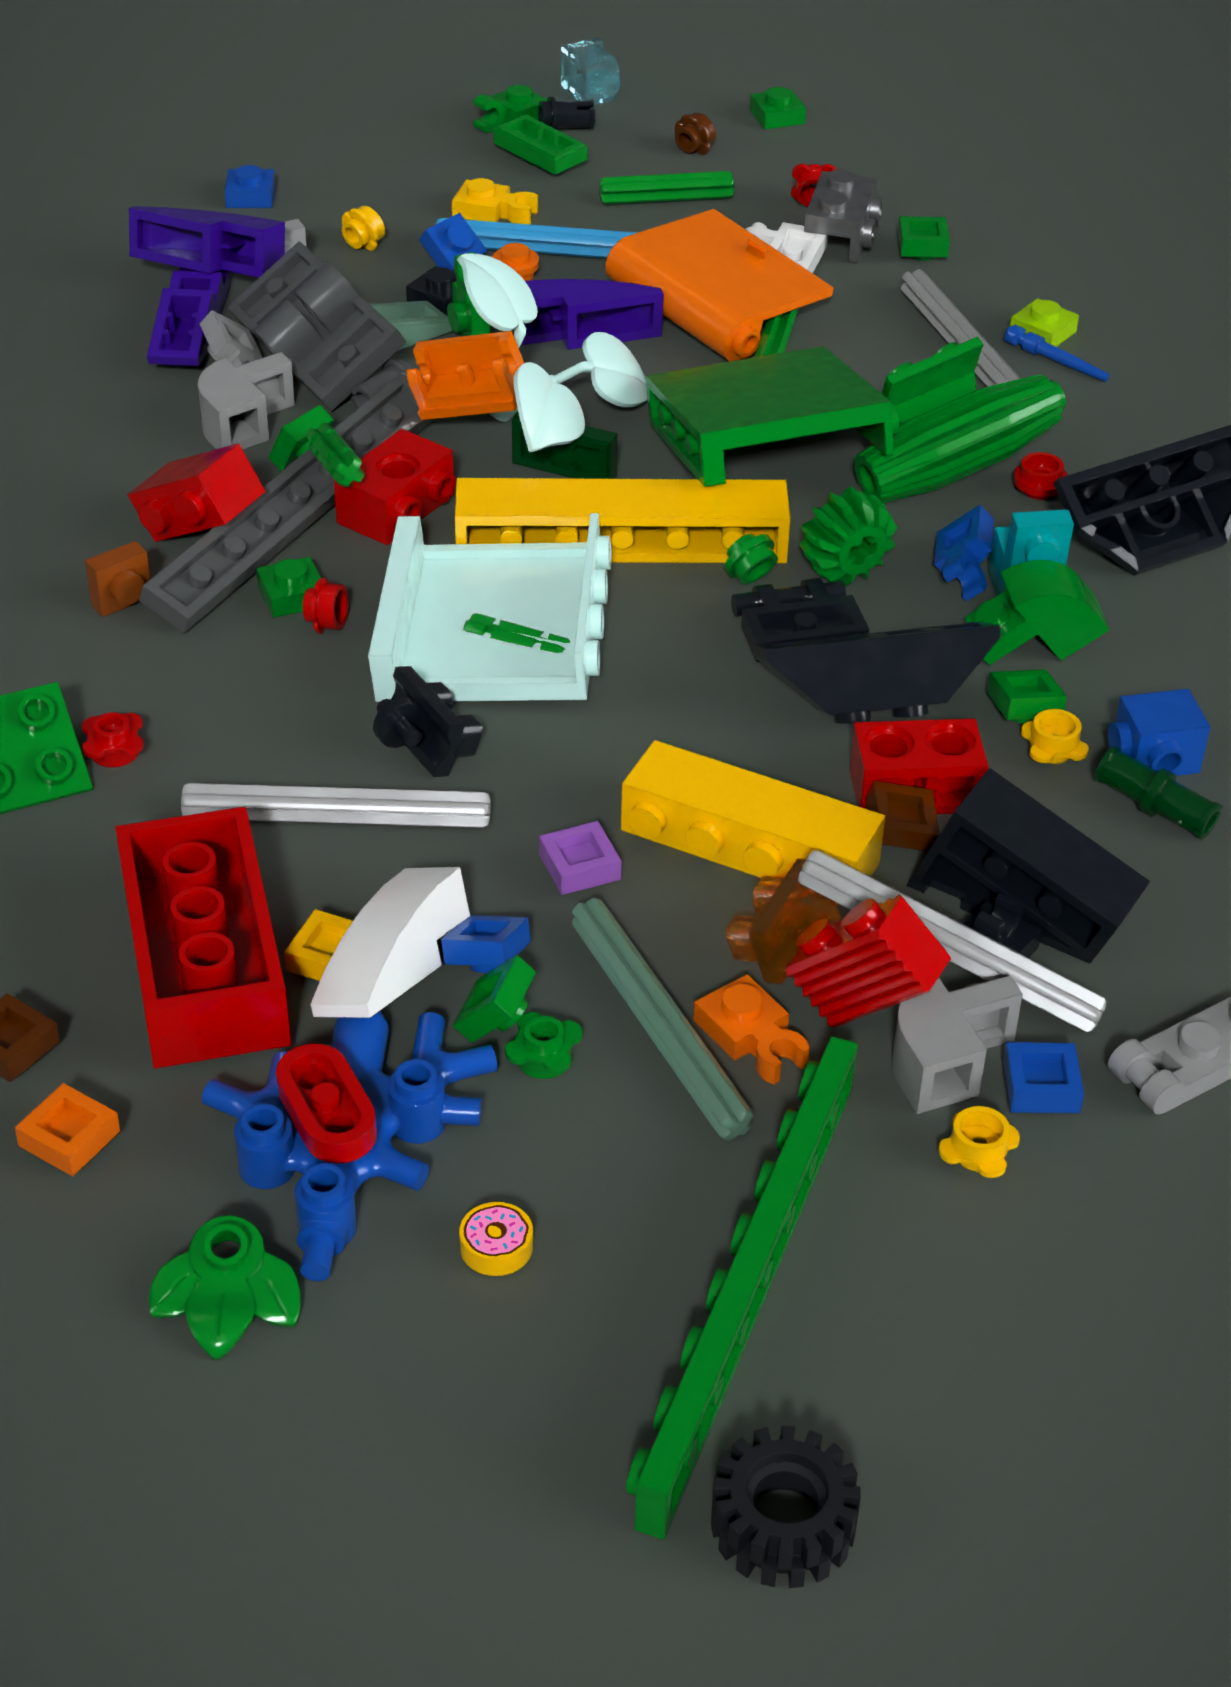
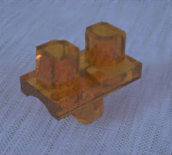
M797 859L785 877L763 876L754 888L752 900L757 917L735 916L726 928V938L733 959L737 961L758 962L764 983L783 984L787 978L786 966L799 950L796 940L810 925L823 918H827L831 923L834 921L838 923L842 919L840 912L837 910L838 904L803 887L798 882L799 873L806 859Z

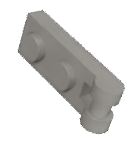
M1231 997L1142 1042H1139L1137 1039L1125 1041L1111 1054L1107 1063L1108 1069L1123 1083H1133L1141 1090L1139 1093L1140 1100L1158 1115L1166 1113L1231 1079Z

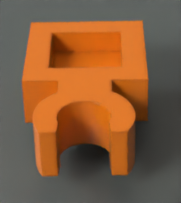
M748 974L694 1001L693 1021L734 1061L751 1053L756 1058L757 1073L766 1082L773 1085L780 1082L782 1062L778 1057L792 1060L801 1070L806 1068L810 1048L807 1040L801 1034L788 1030L789 1013Z

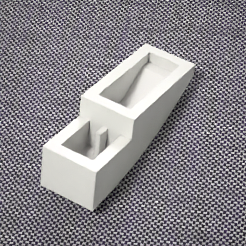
M460 867L405 868L380 888L356 916L341 938L326 966L311 1002L313 1017L370 1018L442 966L437 940L470 917Z

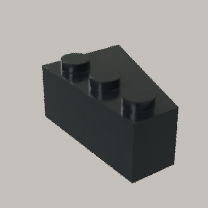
M989 768L954 811L906 886L921 893H925L930 886L962 900L960 909L971 914L986 901L995 905L996 896L1001 892L1023 903L1024 911L1021 919L1042 929L1040 943L1090 964L1121 925L1150 881Z

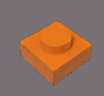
M62 1083L15 1126V1132L19 1147L73 1177L120 1132V1125L116 1111Z

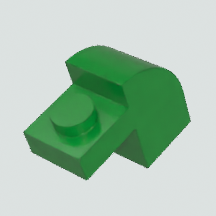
M1051 560L1026 561L1003 570L1000 573L1007 590L995 598L985 601L978 609L965 617L966 623L983 621L1000 625V639L983 658L989 666L1036 635H1039L1062 661L1110 630L1098 600L1091 589L1070 567Z

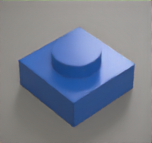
M255 165L228 169L225 186L226 208H272L275 192L274 169H261Z
M460 213L426 229L418 239L438 267L451 269L454 273L455 255L469 252L482 255L487 253V249Z
M470 915L469 918L457 925L441 939L444 964L470 965V969L474 972H490L518 955L531 942L528 917Z
M1006 1042L1003 1065L1010 1113L1081 1112L1084 1091L1075 1043Z

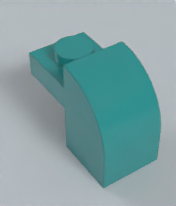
M1069 509L1012 513L1010 526L995 527L988 571L997 596L1007 590L1000 572L1013 565L1032 560H1051L1066 565L1074 527Z

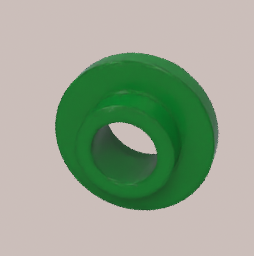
M754 534L742 536L728 549L727 556L729 558L725 562L724 570L730 578H738L743 585H749L758 581L769 573L778 561V556L773 551L774 542L766 534L756 537Z

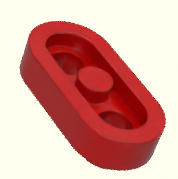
M305 1044L295 1047L284 1054L276 1067L278 1094L308 1151L317 1159L328 1163H348L366 1155L373 1148L377 1139L375 1110L343 1054L337 1049L324 1044Z

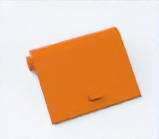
M715 209L626 236L613 246L605 264L606 274L613 281L661 288L664 293L663 316L728 361L748 358L757 350L761 340L760 334L764 320L831 297L834 287Z

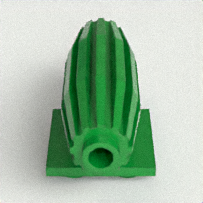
M978 336L961 344L957 342L949 343L940 348L933 356L918 363L906 362L897 366L886 376L882 394L895 404L899 416V432L897 435H893L894 454L885 455L872 444L854 457V471L856 472V479L862 488V492L867 491L871 495L874 494L884 503L939 489L1010 457L1062 420L1061 413L1066 407V398L1061 386L1055 380L1049 381L1047 376L1038 374L976 390L975 368L983 347V343Z

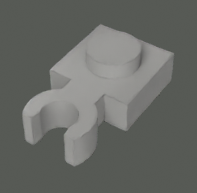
M211 310L199 324L209 344L207 347L208 352L216 361L226 358L237 367L263 358L250 330L239 323Z

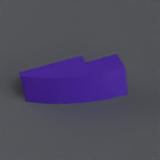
M144 206L129 208L130 257L210 274L219 270H226L260 277L285 254V222L196 209Z
M590 279L525 281L533 294L538 313L532 322L524 323L526 335L521 345L563 340L567 350L582 348L584 340L594 332L608 333L621 342L662 336L664 293L661 288L634 283Z

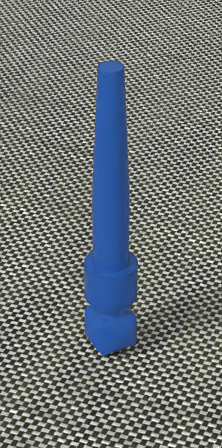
M1016 324L1006 328L1005 342L1013 346L1020 344L1022 345V350L1032 355L1040 354L1103 382L1108 381L1109 373L1045 342L1044 337L1033 332L1026 334V330Z

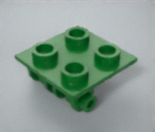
M58 681L0 695V815L93 791V786Z

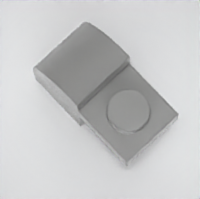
M282 352L237 367L228 359L223 358L209 365L200 374L198 394L202 431L207 441L215 449L239 443L243 450L269 441L267 415L295 406L292 363Z
M1010 975L981 984H971L963 989L948 992L940 978H938L928 993L900 1003L892 1055V1070L899 1087L916 1114L979 1096L987 1049L1005 1044L1006 1042L1015 1041L1023 993Z

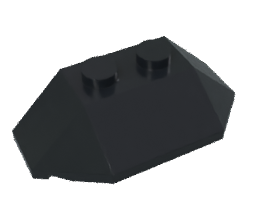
M1231 425L1058 478L1053 484L1064 508L1069 509L1075 532L1133 576L1224 546L1231 535Z
M980 621L755 644L753 649L756 659L815 709L829 715H835V723H854L870 721V711L892 709L893 717H915L929 714L928 705L947 703L1000 639L1001 631L998 624Z

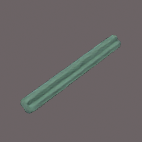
M591 898L586 903L578 902L572 909L574 915L572 926L718 1136L724 1140L731 1141L738 1135H746L752 1128L751 1119L753 1118V1111L604 902L597 898Z

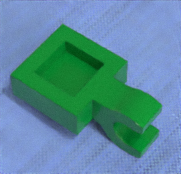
M512 85L506 91L491 96L481 94L474 99V105L483 109L486 113L481 119L474 120L473 126L485 133H491L497 126L525 114L538 120L539 102L547 101V99L536 94L532 88L525 85Z

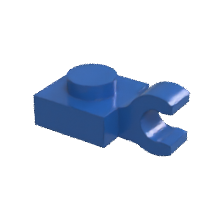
M981 504L939 530L936 538L934 565L943 573V577L948 583L955 578L959 579L963 587L962 597L965 601L970 600L987 588V580L979 564L992 551L994 518Z

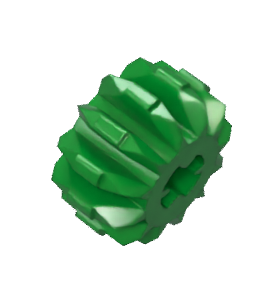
M851 486L845 489L841 496L830 492L825 505L821 508L812 507L815 515L814 518L801 525L805 537L799 546L804 551V556L812 563L811 567L821 577H826L830 582L835 580L843 581L846 586L852 583L856 576L867 580L870 569L875 565H884L883 554L896 546L891 536L895 533L898 526L893 521L890 513L885 509L886 505L874 494L871 495L867 491H857Z

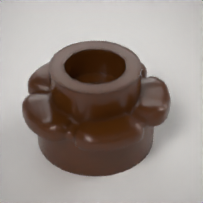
M698 112L691 115L686 114L675 124V140L682 151L685 153L696 151L701 155L709 152L710 145L715 141L716 131L713 123L707 116Z

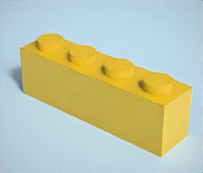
M657 740L652 742L622 783V831L827 901L830 900L803 887L798 882L801 868L813 850H820L869 876L873 875L880 863L886 815Z

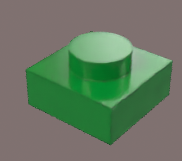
M772 87L767 89L766 92L750 94V111L764 130L805 124L806 107L792 89Z
M899 216L898 240L901 257H911L921 261L931 260L934 257H948L950 237L946 217Z
M321 405L311 409L281 428L268 458L280 471H283L309 449L311 442L306 437L309 428L318 429L322 423L332 425L334 419Z
M311 557L285 559L276 564L256 568L258 588L273 618L303 612V598L306 590L314 588L317 580L321 578Z
M1046 669L990 672L987 693L1007 720L1024 724L1028 721H1033L1035 716L1041 711L1048 709L1065 710L1067 696Z
M516 955L483 975L474 983L452 1026L471 1043L496 1028L500 1032L508 1030L520 1019L528 1006V1001L524 996L536 971Z

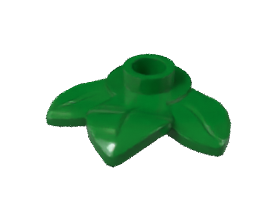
M227 1215L213 1218L204 1223L193 1235L189 1251L167 1261L158 1270L151 1283L149 1309L153 1318H174L186 1314L187 1323L193 1338L213 1360H220L239 1342L251 1325L254 1316L275 1326H296L301 1311V1295L293 1269L287 1262L265 1252L262 1235L256 1226L244 1218ZM234 1241L239 1244V1251L230 1258H220L213 1253L214 1248L221 1242Z

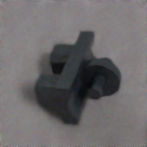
M411 666L395 667L393 674L396 683L395 692L391 700L383 699L377 705L378 713L373 723L375 736L387 747L398 748L406 746L433 777L449 776L455 757L475 755L483 727L472 714L456 715L452 711L454 704L452 693L442 682L426 683Z

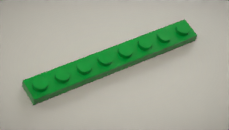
M831 1036L821 1061L809 1060L806 1065L798 1099L803 1102L799 1111L788 1109L784 1115L777 1139V1150L781 1151L777 1162L766 1159L762 1165L754 1192V1201L758 1202L754 1215L743 1212L737 1222L730 1249V1254L735 1256L730 1270L719 1267L712 1279L706 1301V1311L711 1312L705 1327L694 1324L687 1336L680 1362V1369L685 1370L680 1385L676 1387L667 1384L661 1395L654 1418V1430L659 1431L653 1447L648 1449L640 1446L632 1461L626 1482V1493L636 1497L635 1531L665 1540L853 1091L858 1043Z

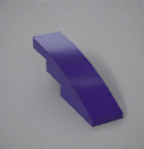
M180 267L179 271L173 270L169 288H163L147 354L148 364L200 365L208 352L207 347L209 344L199 324L211 310L222 315L233 272L219 270L210 274Z

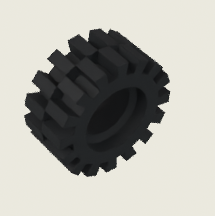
M781 1425L780 1439L778 1440L771 1439L768 1427L755 1430L753 1447L741 1437L732 1444L731 1458L723 1454L717 1466V1477H714L711 1528L713 1538L719 1537V1552L725 1560L737 1554L736 1571L746 1578L749 1577L755 1566L761 1568V1584L775 1587L777 1573L788 1574L789 1588L804 1587L805 1571L810 1570L817 1583L829 1577L831 1562L838 1568L842 1566L848 1557L849 1546L853 1547L856 1535L861 1486H856L858 1473L853 1463L842 1466L844 1451L835 1443L825 1452L821 1451L822 1435L809 1430L805 1442L794 1440L795 1426ZM791 1490L810 1499L815 1504L816 1513L812 1518L802 1522L782 1523L762 1515L756 1509L754 1501L757 1496L768 1491Z

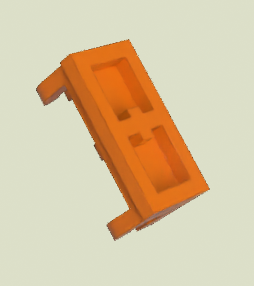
M512 331L427 340L416 343L413 348V354L420 371L418 368L407 369L406 372L408 384L419 407L418 414L421 420L516 411L514 374L524 364V360Z

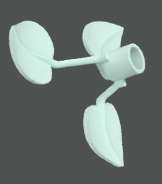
M463 254L459 256L456 260L462 267L466 291L475 310L486 323L501 331L513 330L514 338L519 348L526 335L524 323L532 322L538 313L530 288L514 269L498 259L482 254ZM604 332L592 333L584 340L582 346L587 361H582L556 375H549L542 367L532 362L522 364L514 374L516 411L489 414L499 421L506 422L518 412L528 451L535 452L549 446L569 444L583 434L585 419L581 406L571 390L560 384L580 373H591L592 384L598 395L616 406L635 407L644 403L647 400L645 376L636 358L619 339Z

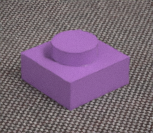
M599 821L539 836V856L561 895L621 880L622 861Z

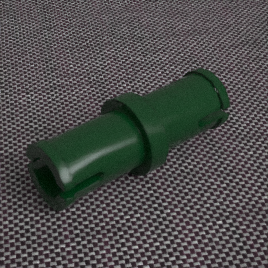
M1116 746L1111 747L1106 752L1096 769L1094 779L1097 782L1104 783L1140 803L1139 810L1150 817L1158 813L1192 832L1201 840L1209 835L1221 815V804L1212 802L1176 782V774L1165 768L1156 771L1123 753Z

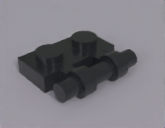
M821 578L802 580L801 586L774 589L772 584L753 586L752 592L732 594L731 596L733 615L735 617L742 616L741 628L753 655V645L869 633V627L853 595L846 596V588L843 581L823 583Z

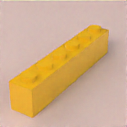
M457 478L455 505L456 544L587 542L590 513H599L601 536H610L611 562L725 563L729 558L727 551L736 540L747 534H754L755 537L766 534L769 535L775 544L773 551L778 556L777 563H787L790 510L786 480L726 479L724 484L704 487L698 479Z

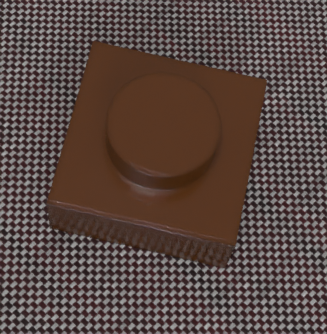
M873 781L865 799L868 810L886 815L882 845L929 851L940 834L932 789Z
M6 993L0 998V1077L8 1082H12L58 1044L60 1039L55 1021Z

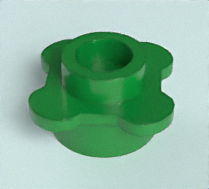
M537 1012L525 1013L517 1021V1029L519 1031L515 1040L508 1042L505 1046V1055L511 1063L518 1065L528 1076L538 1079L554 1078L563 1074L571 1066V1049L573 1045L581 1042L583 1031L581 1026L575 1021L566 1020L560 1022L554 1017L542 1016Z

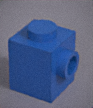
M1189 689L1120 696L1116 720L1111 722L1108 727L1109 749L1116 746L1123 753L1156 771L1165 768L1177 776L1196 774L1201 771L1210 725Z

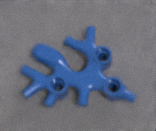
M378 1011L370 1018L337 1017L331 1047L343 1054L370 1099L375 1110L377 1139L373 1148L363 1157L348 1163H328L314 1157L306 1148L284 1108L278 1094L276 1067L287 1051L274 1054L267 1084L260 1090L248 1092L215 1078L206 1084L202 1093V1103L238 1119L234 1127L239 1174L246 1184L258 1189H273L288 1182L295 1172L303 1174L296 1183L294 1191L298 1222L297 1243L304 1251L300 1269L303 1277L311 1281H324L329 1278L333 1256L340 1254L356 1233L355 1193L362 1183L370 1178L382 1177L415 1191H419L425 1184L429 1173V1165L396 1150L391 1144V1139L394 1135L402 1141L420 1144L430 1142L440 1136L446 1124L480 1126L482 1098L450 1096L445 1094V1086L462 1079L496 1072L497 1060L491 1044L460 1052H445L441 1049L445 1019L440 1014L426 1012L420 1015L418 1019L412 1060L403 1062L391 1076H387L382 1072L389 1027L383 1013Z

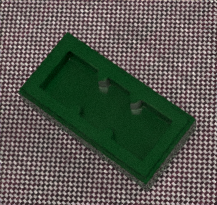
M517 412L512 418V463L573 479H616L618 433L585 425L583 434L569 444L549 446L535 452H529L519 413Z

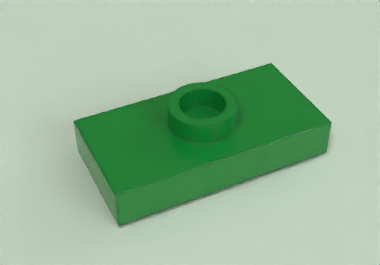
M527 114L493 129L494 144L527 160L529 164L539 166L554 175L587 160V145Z

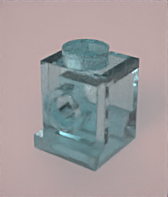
M597 37L561 46V86L578 101L593 100L594 105L616 100V93L621 85L617 59L603 49V40ZM577 68L582 71L581 74H577Z

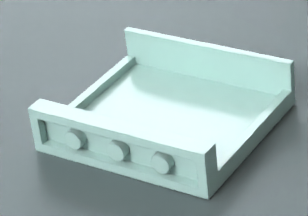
M590 513L587 542L424 545L420 516H398L368 654L375 701L391 700L396 684L393 674L395 667L411 666L426 683L442 682L452 693L453 701L587 700L589 676H599L600 644L599 640L594 639H603L604 637L603 604H607L608 600L607 570H611L612 561L610 536H601L599 513ZM478 613L495 618L496 620L493 624L499 625L500 620L544 631L541 635L543 638L525 636L560 645L565 650L562 653H553L540 650L541 643H535L531 648L490 638L491 633L485 632L481 636L466 632L463 628L465 622L470 619L472 614ZM549 633L568 638L570 643L548 640Z

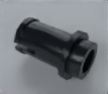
M548 97L547 101L539 102L538 120L554 129H593L595 109L590 110V108H594L593 100L556 101L554 97Z

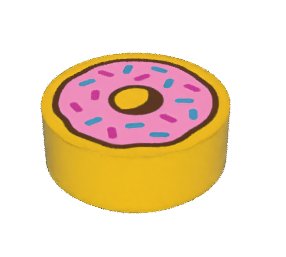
M488 1202L476 1206L464 1216L460 1224L459 1242L461 1257L471 1269L488 1276H504L518 1271L529 1261L533 1252V1225L529 1216L519 1207L505 1202Z

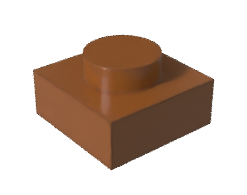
M137 541L85 560L91 606L102 617L140 603L139 598L142 587L150 580L147 551Z

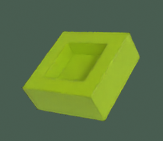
M1037 298L1011 317L1010 326L1016 324L1024 328L1026 334L1029 332L1038 334L1045 338V342L1057 347L1076 333L1079 315L1061 308L1054 301Z

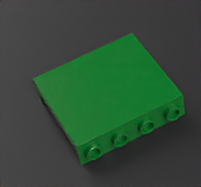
M824 346L645 375L650 426L704 487L726 483L723 450L855 428L885 455L894 454L893 435H897L899 432V416L895 404Z

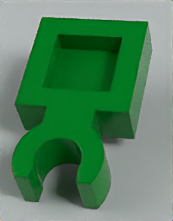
M463 254L455 255L454 271L457 281L452 282L453 303H449L447 307L450 326L455 333L459 332L461 336L490 333V325L475 310L466 291L462 267L456 260Z

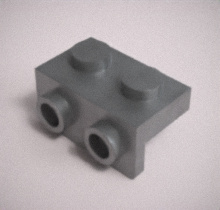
M843 169L831 172L822 171L805 214L804 232L851 238L849 262L858 263L863 247L871 248L875 225H879L883 197L875 196L877 178L857 176L853 172Z

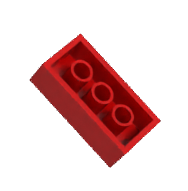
M246 806L115 826L153 1069L291 1046L286 988Z

